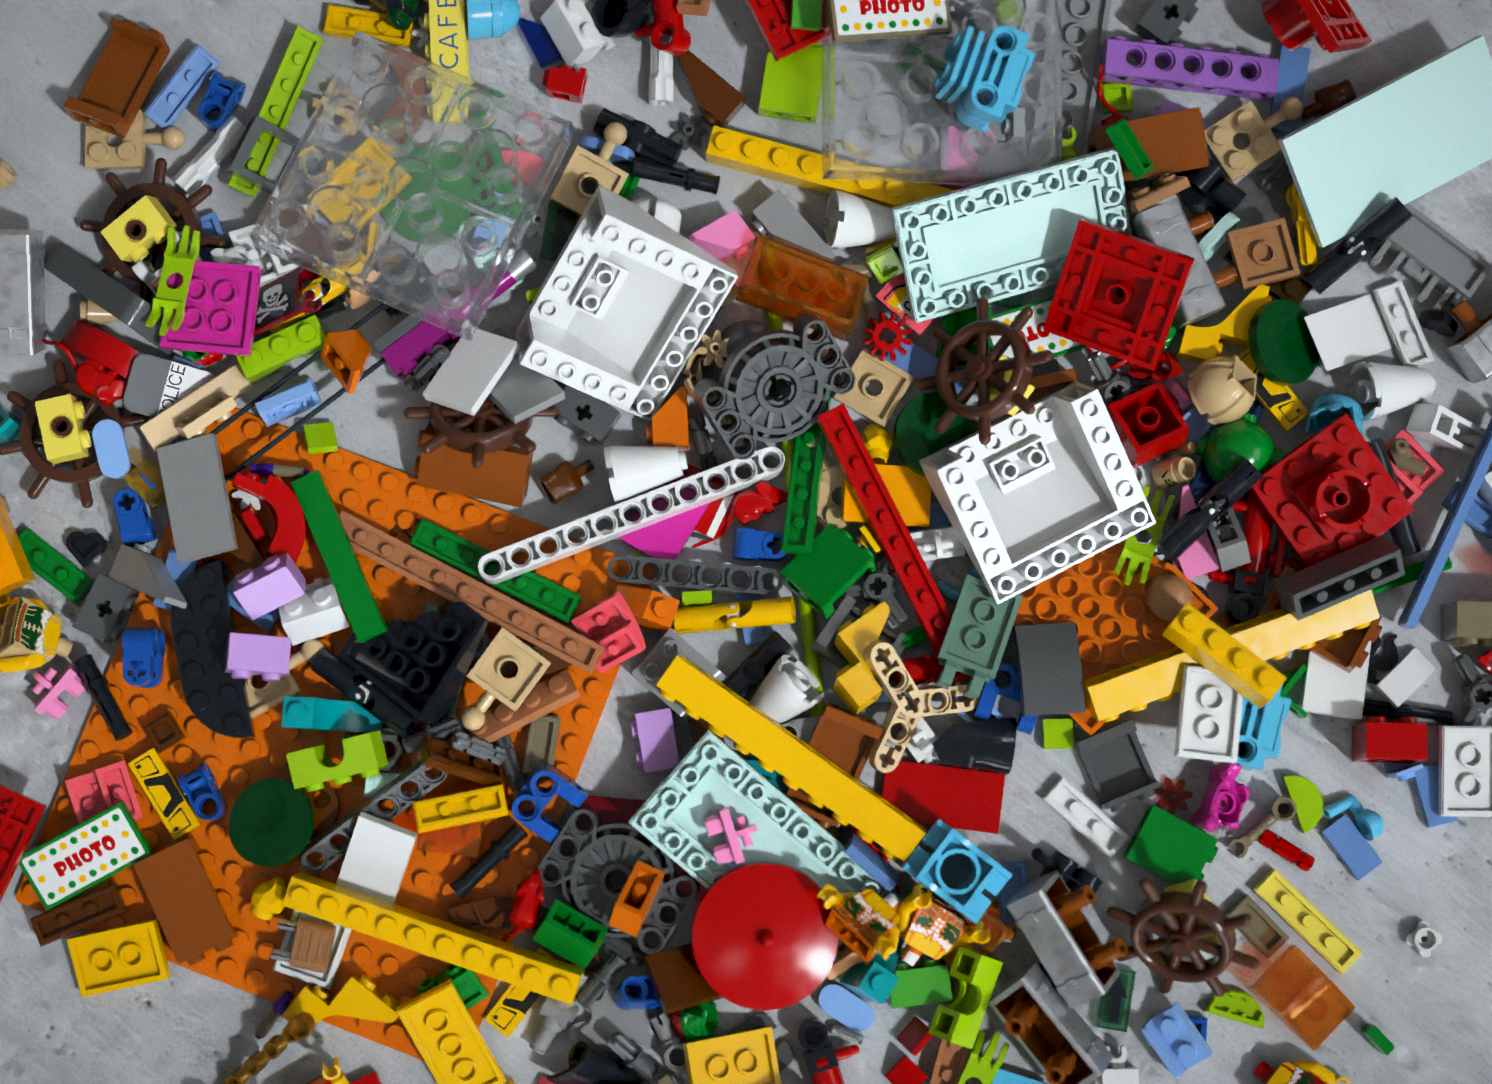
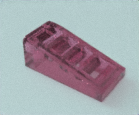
M1177 379L1171 380L1164 386L1179 412H1182L1193 403L1189 392Z

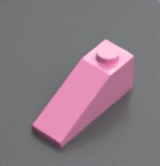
M1188 483L1181 485L1178 520L1187 512L1197 508ZM1207 532L1194 542L1177 560L1172 559L1174 566L1189 580L1220 569Z

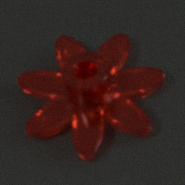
M1166 777L1164 780L1166 789H1154L1157 795L1163 797L1156 803V806L1162 808L1168 805V813L1172 815L1176 811V806L1183 811H1187L1188 807L1183 800L1192 797L1193 793L1182 791L1185 784L1184 779L1179 780L1174 786L1171 779Z

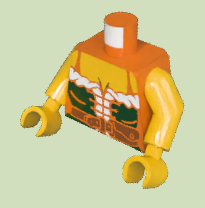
M824 885L816 897L825 901L824 907L826 909L833 907L825 925L866 964L878 952L883 955L884 960H887L889 955L895 953L900 934L897 928L900 916L896 912L900 901L896 895L888 893L881 898L871 889L861 893H839L832 885Z
M914 886L913 894H910L901 901L897 907L896 912L900 916L897 928L900 931L899 936L907 943L899 957L912 966L916 964L922 953L938 960L943 955L958 949L959 946L962 947L972 942L985 944L990 940L991 929L983 930L984 922L979 920L977 924H973V928L969 927L970 923L960 912L931 896V890L924 892L920 886Z

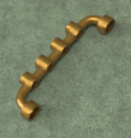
M307 1012L295 1014L283 1028L282 1034L274 1035L264 1044L262 1051L254 1052L244 1062L242 1068H235L225 1078L223 1084H246L250 1076L258 1075L267 1066L268 1061L276 1059L287 1048L289 1043L308 1038L316 1028L313 1016Z

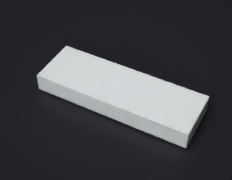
M1400 279L1374 289L1372 294L1402 366L1418 368L1433 362V355L1402 280Z
M1063 776L1042 798L1108 859H1111L1130 838Z

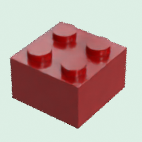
M1160 381L1107 406L1109 416L1133 468L1186 443L1190 428Z
M1368 717V719H1362L1361 724L1352 726V762L1416 763L1427 760V724L1417 723V718L1403 717L1399 718V720H1391V723L1387 722V717Z

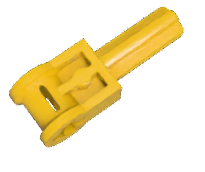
M1293 183L1285 193V200L1291 209L1292 226H1296L1299 262L1303 266H1310L1317 263L1315 237L1299 194L1296 193V186Z

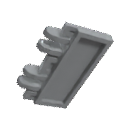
M1405 204L1404 206L1413 217L1382 243L1368 264L1372 267L1378 265L1383 259V255L1388 252L1394 259L1385 268L1383 275L1389 278L1403 259L1407 258L1408 260L1402 267V270L1421 284L1428 275L1431 276L1415 299L1420 303L1426 300L1433 287L1441 292V295L1434 301L1430 310L1439 311L1452 293L1455 296L1449 303L1450 306L1454 307L1465 299L1468 301L1489 273L1492 265L1411 204Z

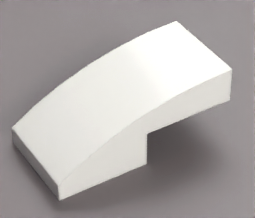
M1414 647L1375 685V688L1394 708H1397L1436 668Z

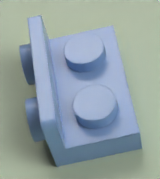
M312 378L265 396L262 401L255 403L258 413L267 427L322 404Z
M1178 1002L1151 1016L1141 1028L1145 1041L1154 1048L1161 1058L1164 1068L1171 1072L1175 1079L1182 1076L1186 1069L1205 1060L1213 1053Z

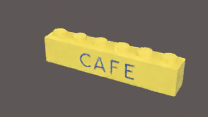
M424 0L429 1V13H424V25L426 31L430 30V42L425 43L426 59L431 60V71L426 74L427 88L432 89V101H428V117L433 119V123L436 126L472 125L470 121L471 93L466 0Z

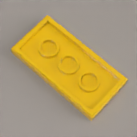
M451 979L396 1007L398 1016L438 1084H503L507 1081L505 1074Z

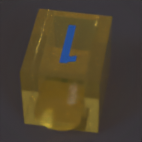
M147 458L144 459L124 477L148 505L155 507L157 504L162 506L166 503L161 470L153 461Z

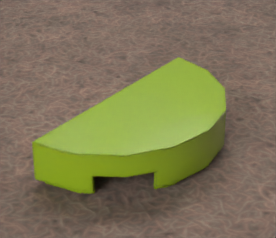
M1296 775L1283 776L1281 778L1288 797L1296 804L1297 811L1295 816L1301 832L1306 833L1313 829L1321 819L1324 808L1322 795L1317 786L1307 778Z
M1228 989L1222 997L1214 995L1204 1009V1012L1264 1029V1015L1260 1005L1253 996L1241 990Z

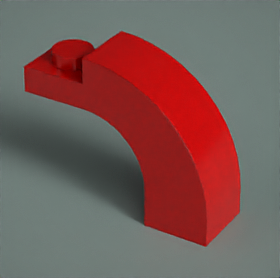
M73 320L60 341L81 361L88 357L102 364L105 370H113L118 373L117 377L125 382L127 381L133 358L142 354L104 331Z
M244 470L243 474L237 472L230 486L262 500L273 513L275 531L265 554L271 557L275 555L279 557L288 553L296 564L304 544L306 532L304 513L297 497L284 482L271 474L267 477L265 483L262 484L259 482L261 478L249 471Z

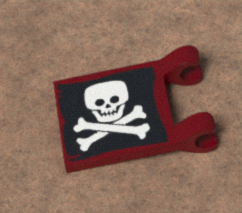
M313 257L304 259L298 269L260 287L254 336L301 313L317 312L322 308V300L320 298L312 301L315 298L313 290H308L302 295V280L316 279L322 274V267L320 265L311 268L315 265Z

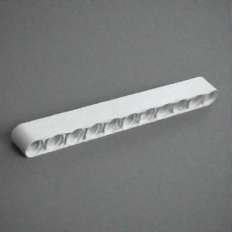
M766 447L755 451L746 460L734 459L490 552L479 560L478 570L480 576L488 584H498L752 487L761 481L765 482L780 475L783 470L784 454L777 447ZM768 456L775 457L779 461V465L773 469L767 468L763 464V459ZM739 467H747L752 475L748 479H740L735 474V471ZM718 477L724 482V486L719 490L711 489L708 486V480ZM684 488H692L696 492V497L689 501L681 498L680 492ZM662 498L668 502L669 506L664 511H657L652 507L653 501ZM629 509H636L640 512L641 517L635 522H630L625 519L624 514ZM604 519L609 520L613 524V528L605 533L600 532L596 528L597 523ZM574 530H580L585 534V538L580 543H572L568 539L569 534ZM553 541L556 543L557 548L553 553L545 554L540 550L542 543ZM520 551L526 552L529 558L525 564L517 565L512 561L515 553ZM490 562H496L501 568L498 574L490 576L484 572L485 566Z

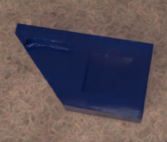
M519 18L518 25L541 69L563 59L544 25Z

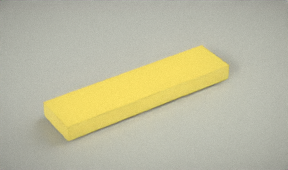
M1272 868L1252 889L1340 974H1343L1362 954L1361 950L1275 868Z

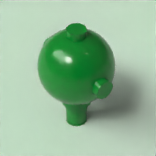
M1246 413L1236 421L1217 426L1207 438H1199L1196 454L1203 456L1205 469L1216 483L1244 457L1262 473L1287 455V453H1283V449L1274 448L1269 434L1256 424L1257 417L1255 415Z

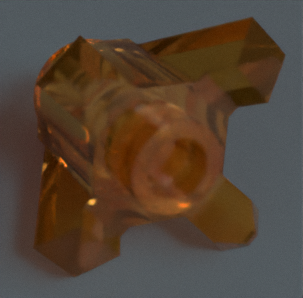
M991 900L992 903L986 909V915L980 919L984 922L983 930L991 929L990 940L981 945L980 953L991 958L996 946L1005 939L1015 940L1016 928L1006 927L999 918V901ZM968 921L970 923L969 927L973 928L974 922Z

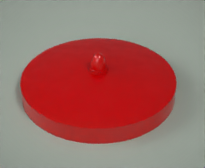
M762 861L735 867L710 885L696 907L691 927V942L697 966L706 982L714 991L726 1000L744 1008L775 1010L803 1000L819 987L834 963L838 948V937L825 925L833 907L826 909L824 907L825 901L816 897L821 888L814 880L792 866Z

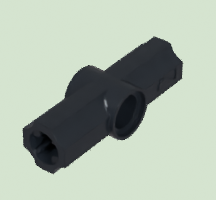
M603 108L593 128L594 133L604 137V130L608 124L612 122L621 123L627 130V138L621 145L633 150L636 157L643 158L645 156L666 166L674 167L676 165L683 145L656 133L653 127L636 119L631 121L606 108Z
M775 630L722 683L744 698L758 683L764 680L776 661L782 655L789 654L794 648ZM750 662L757 663L761 669L759 677L754 680L749 679L745 674V667Z

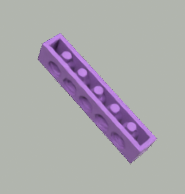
M1123 36L1110 37L1100 47L1099 65L1102 64L1103 82L1269 101L1277 94L1279 59L1270 58L1268 54L1256 53L1248 56L1241 55L1242 52L1238 50H1226L1224 53L1215 52L1213 48L1206 46L1190 49L1185 48V45L1180 43H1169L1165 46L1157 45L1156 41L1147 39L1132 42L1127 41L1128 39ZM1126 55L1133 56L1137 61V66L1130 65L1126 60ZM1155 58L1161 59L1165 63L1166 68H1158L1155 64ZM1183 62L1190 63L1194 68V73L1186 71ZM1212 65H1216L1221 69L1222 76H1218L1213 72ZM1240 69L1247 70L1250 74V79H1245L1241 75Z

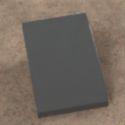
M1075 622L1014 626L1021 715L1084 713L1083 677Z

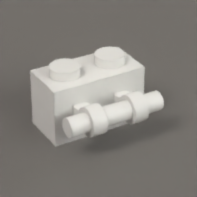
M555 0L540 18L567 66L572 67L591 61L602 47L605 50H609L615 46V42L611 37L603 36L598 31L591 10L595 3H592L591 0Z
M331 577L314 579V583L306 585L304 595L278 607L281 624L287 636L291 638L292 645L350 627L347 614Z

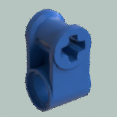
M216 72L213 75L198 109L199 117L208 130L216 132L228 117L234 114L244 96L245 83H235L224 78L220 72ZM217 110L221 112L217 119H207L212 111Z
M131 489L118 491L114 496L113 506L123 543L134 547L135 542L144 544L156 540L155 529L143 496ZM127 497L135 500V503L131 504V510L123 507V504L128 501Z
M734 528L732 558L749 561H780L788 553H782L781 549H779L778 554H772V549L767 548V545H772L773 540H779L781 545L783 534L751 528Z
M205 761L200 763L199 768L186 775L181 773L177 776L182 791L199 818L217 821L225 815L227 811L226 801L217 785L212 770ZM209 799H214L217 805L212 815H207L204 810V805Z
M630 976L620 983L613 992L614 1003L623 1010H662L649 976ZM625 987L631 988L634 991L635 999H631L626 995Z

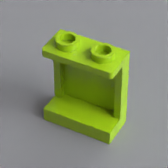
M816 43L776 62L768 47L759 103V116L816 124L827 49L822 48V45Z

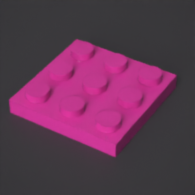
M195 261L185 304L183 322L178 331H172L170 327L167 334L161 336L160 347L171 350L251 357L262 268L252 265ZM174 273L169 276V288L176 289L182 285L183 276L181 274Z

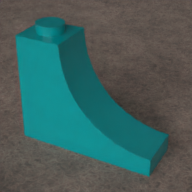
M284 696L282 727L363 733L380 730L381 734L382 728H384V723L354 701Z
M899 936L895 953L889 955L887 960H884L883 955L878 952L868 964L865 962L861 964L856 963L847 969L839 983L865 1000L884 1004L899 980L895 969L904 943L902 938Z

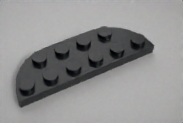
M217 560L197 569L181 585L179 590L184 596L187 606L185 609L172 606L171 629L184 697L195 717L207 728L219 734L236 738L255 737L245 679L232 678V673L224 672L227 636L230 632H236L223 563L221 560Z

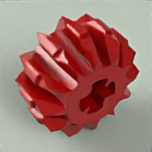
M880 312L881 323L878 324L871 317L869 322L875 329H863V333L873 335V338L863 340V344H875L868 352L871 356L878 349L881 350L879 361H884L886 352L890 353L892 362L896 361L894 350L897 349L901 355L905 356L907 352L900 346L901 343L909 346L912 345V340L902 338L903 335L911 334L912 328L901 330L907 319L903 317L896 324L894 322L896 312L891 313L890 321H886L885 313ZM889 329L890 333L896 334V339L892 338V344H887L885 340L880 341L879 334L883 335L882 330Z

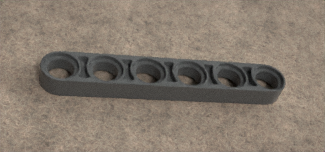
M627 555L613 557L607 567L610 578L620 583L759 595H773L779 592L783 585L781 573L776 569ZM618 560H623L629 565L630 570L625 577H617L612 572V566ZM647 563H654L659 568V575L654 580H648L642 575V568ZM679 565L685 566L689 571L688 579L682 583L676 582L672 578L673 568ZM707 568H713L718 572L719 578L714 585H707L702 581V572ZM739 570L744 571L748 576V583L743 588L735 587L731 582L732 574ZM766 573H772L778 579L777 587L773 590H766L761 585V578Z
M422 759L310 841L301 852V865L306 871L311 873L323 871L347 853L355 829L353 822L359 817L361 812L389 822L411 806L414 801L419 800L442 783L447 776V772L441 771L437 775H429L425 772L426 765L422 764ZM407 781H413L418 785V788L415 792L406 793L402 791L401 785ZM382 799H390L394 802V807L384 811L379 809L377 804ZM335 834H341L347 838V841L343 845L336 846L330 842V838ZM311 852H319L323 855V859L318 863H311L306 859V856Z

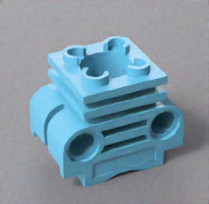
M968 26L962 34L957 33L954 41H950L945 50L943 58L947 60L944 71L939 70L934 82V86L938 87L935 98L941 99L949 90L945 102L951 104L960 95L956 106L957 118L964 125L983 133L987 131L990 120L1001 124L1005 120L1007 113H1012L1017 109L1022 95L1023 78L1031 68L1036 55L1035 52L1025 49L1030 34L1010 26L997 27L984 41L986 32L981 30L970 41L974 31L972 26Z
M1282 685L1273 698L1261 709L1243 697L1239 744L1243 748V754L1241 757L1237 755V764L1241 765L1242 769L1252 771V769L1262 770L1265 759L1278 758L1281 747V726L1289 713L1292 700L1280 696Z
M937 819L921 840L931 848L930 851L926 852L920 846H917L901 868L955 910L977 924L980 917L992 903L991 900L982 894V891L985 889L996 897L1013 874L942 820ZM960 853L969 861L971 867L970 876L962 886L956 888L948 887L940 876V866L949 855Z

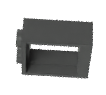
M254 116L250 119L225 170L278 200L290 204L294 200L299 201L306 189V185L303 182L307 174L312 175L318 166L319 159L316 157L319 150L259 116ZM262 131L306 155L288 191L244 167Z

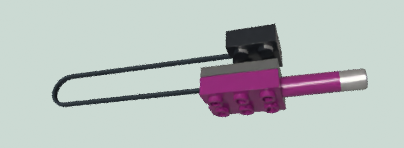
M523 249L455 301L452 300L445 289L373 342L383 358L364 371L360 381L385 362L390 365L401 381L411 372L414 374L413 369L427 354L431 355L430 351L436 344L440 343L446 347L453 342L457 344L467 328L471 326L468 319L537 268L535 261ZM416 252L368 287L380 305L347 330L358 329L383 309L389 317L394 314L399 316L411 306L409 303L418 296L423 298L434 289L433 285L437 281ZM322 349L209 434H218L254 407L255 403L262 401L265 396L274 392L321 356ZM344 387L227 474L225 482L347 392Z

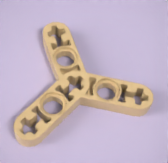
M880 640L870 642L864 651L865 660L892 703L882 724L883 731L879 740L875 739L868 756L871 767L884 773L892 772L898 766L920 717L971 711L977 706L979 697L976 700L966 698L963 702L952 700L951 695L955 697L964 695L968 686L965 683L951 684L948 690L939 686L917 687L898 654L889 643ZM877 649L884 650L882 658L885 663L891 665L885 666L884 662L875 659L878 656ZM898 671L901 675V681L896 687H891L888 678L892 672ZM904 692L905 696L914 699L911 702L912 709L905 708L908 702L903 695H900L899 693ZM940 692L943 697L942 704L938 708H933L930 702L931 697L935 693ZM896 723H901L903 732L899 738L893 739L890 733L891 727ZM887 741L889 743L895 744L896 746L895 748H891L890 746L885 745V742ZM881 754L889 757L887 763L879 759Z

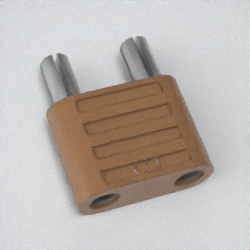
M280 918L278 923L297 926L296 928L277 924L278 929L296 932L292 952L273 948L271 953L280 955L271 954V959L290 962V967L326 974L335 939L336 926L301 918L299 922Z

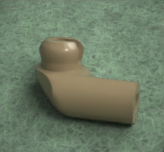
M1399 438L1392 442L1390 453L1396 467L1423 476L1427 462L1412 457L1409 443L1405 439Z

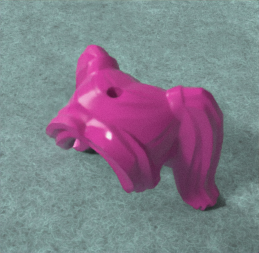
M1218 762L1210 767L1209 785L1202 799L1201 807L1190 816L1192 826L1206 829L1208 832L1216 830L1219 825L1225 826L1226 829L1232 828L1236 830L1238 828L1240 814L1250 793L1248 787L1234 780L1240 773L1241 765ZM1221 800L1224 802L1223 806L1219 804Z

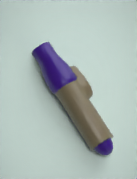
M251 463L250 468L251 473L263 476L271 474L279 477L301 478L310 473L305 467L273 463Z
M286 990L274 1002L270 1011L255 1030L256 1039L265 1038L274 1024L283 1020L284 1017L282 1015L288 1009V1004L293 998V994L290 991Z

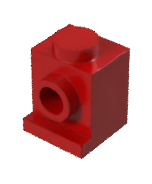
M559 65L558 68L551 67L550 70L545 69L542 86L546 87L547 96L582 104L588 79L587 69L581 67L580 72H576L575 68L567 65Z

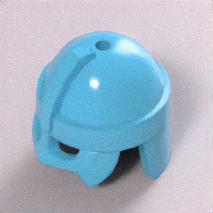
M466 0L468 40L500 38L511 31L519 22L521 6L517 0Z
M1322 393L1312 403L1305 433L1307 435L1313 432L1317 433L1341 414L1347 413L1363 436L1362 409L1355 400L1345 394Z

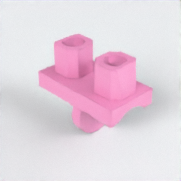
M70 663L54 682L52 679L58 671L53 667H50L45 674L38 670L33 674V677L38 682L32 688V691L39 695L45 687L47 688L34 704V710L40 715L45 712L59 720L68 709V705L58 698L59 694L65 689L77 698L85 690V682L77 675V668Z
M728 808L717 809V814L703 820L708 836L724 832L727 843L712 847L716 862L718 864L732 861L735 864L745 862L737 837L742 838L744 847L752 845L750 833L758 830L756 824L747 825L744 815L735 818L738 829H735Z

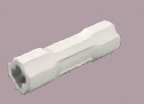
M653 15L650 16V24L654 23ZM651 42L648 102L652 106H671L674 101L673 55L656 49Z
M230 115L216 130L213 138L190 162H187L172 180L189 196L207 182L208 177L235 150L246 126L233 115Z

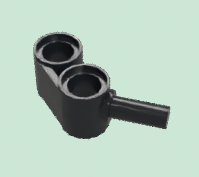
M1040 848L1034 849L1031 853L1032 858L1044 866L1039 876L1042 877L1057 870L1071 892L1088 885L1096 894L1103 883L1102 880L1084 868L1080 867L1079 869L1077 867L1078 864L1058 851H1055L1052 857Z

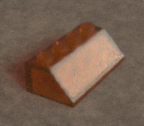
M760 235L743 272L735 300L793 322L800 314H814L828 326L833 337L845 341L856 327L869 276ZM812 324L808 328L815 329V324Z

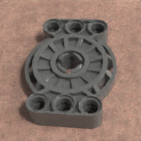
M803 313L795 319L793 332L771 329L758 332L746 338L727 358L720 374V381L718 382L711 378L700 380L694 388V396L723 446L735 458L746 460L755 453L757 440L777 443L791 440L803 434L815 424V418L823 413L829 399L830 390L838 394L848 393L853 389L856 378L828 326L814 314ZM815 324L814 331L807 335L808 327ZM829 348L828 354L820 359L822 351ZM842 372L841 378L834 382L835 376ZM771 376L781 379L779 389L773 393H769V387L772 383L769 379ZM716 390L715 396L711 400H706L708 393ZM730 414L729 420L724 424H720L722 417ZM744 438L743 443L739 447L734 448L736 441Z
M583 807L575 811L538 866L544 886L554 887L562 884V893L566 905L606 928H614L609 926L615 903L622 890L614 891L611 889L609 872L621 870L629 878L637 860L664 871V878L638 933V945L643 952L647 954L659 952L666 945L699 894L700 883L689 873L676 876L673 860L660 849L668 865L665 866L661 855L657 851L658 847L638 836L640 832L630 823L614 822L600 826V816L595 809ZM580 814H587L591 817L592 825L590 829H583L579 826L578 817ZM613 828H624L631 831L630 833L614 832ZM604 830V835L600 836V831ZM564 839H570L575 843L576 850L574 854H567L563 851L562 842ZM548 864H553L559 869L558 879H551L547 876L546 867ZM668 873L670 874V879H669V880H667V875H666V874H668ZM686 880L692 884L693 892L691 895H683L679 892L678 884L680 881ZM571 894L573 895V898H574V900H575V903H576L577 906L579 907L580 911L577 909V907H576L575 904L573 903ZM664 906H671L676 910L677 917L675 920L669 921L663 917L662 908ZM607 930L605 935L611 938L632 937V935L623 931L616 932ZM649 931L656 932L660 937V944L657 946L648 944L646 933Z

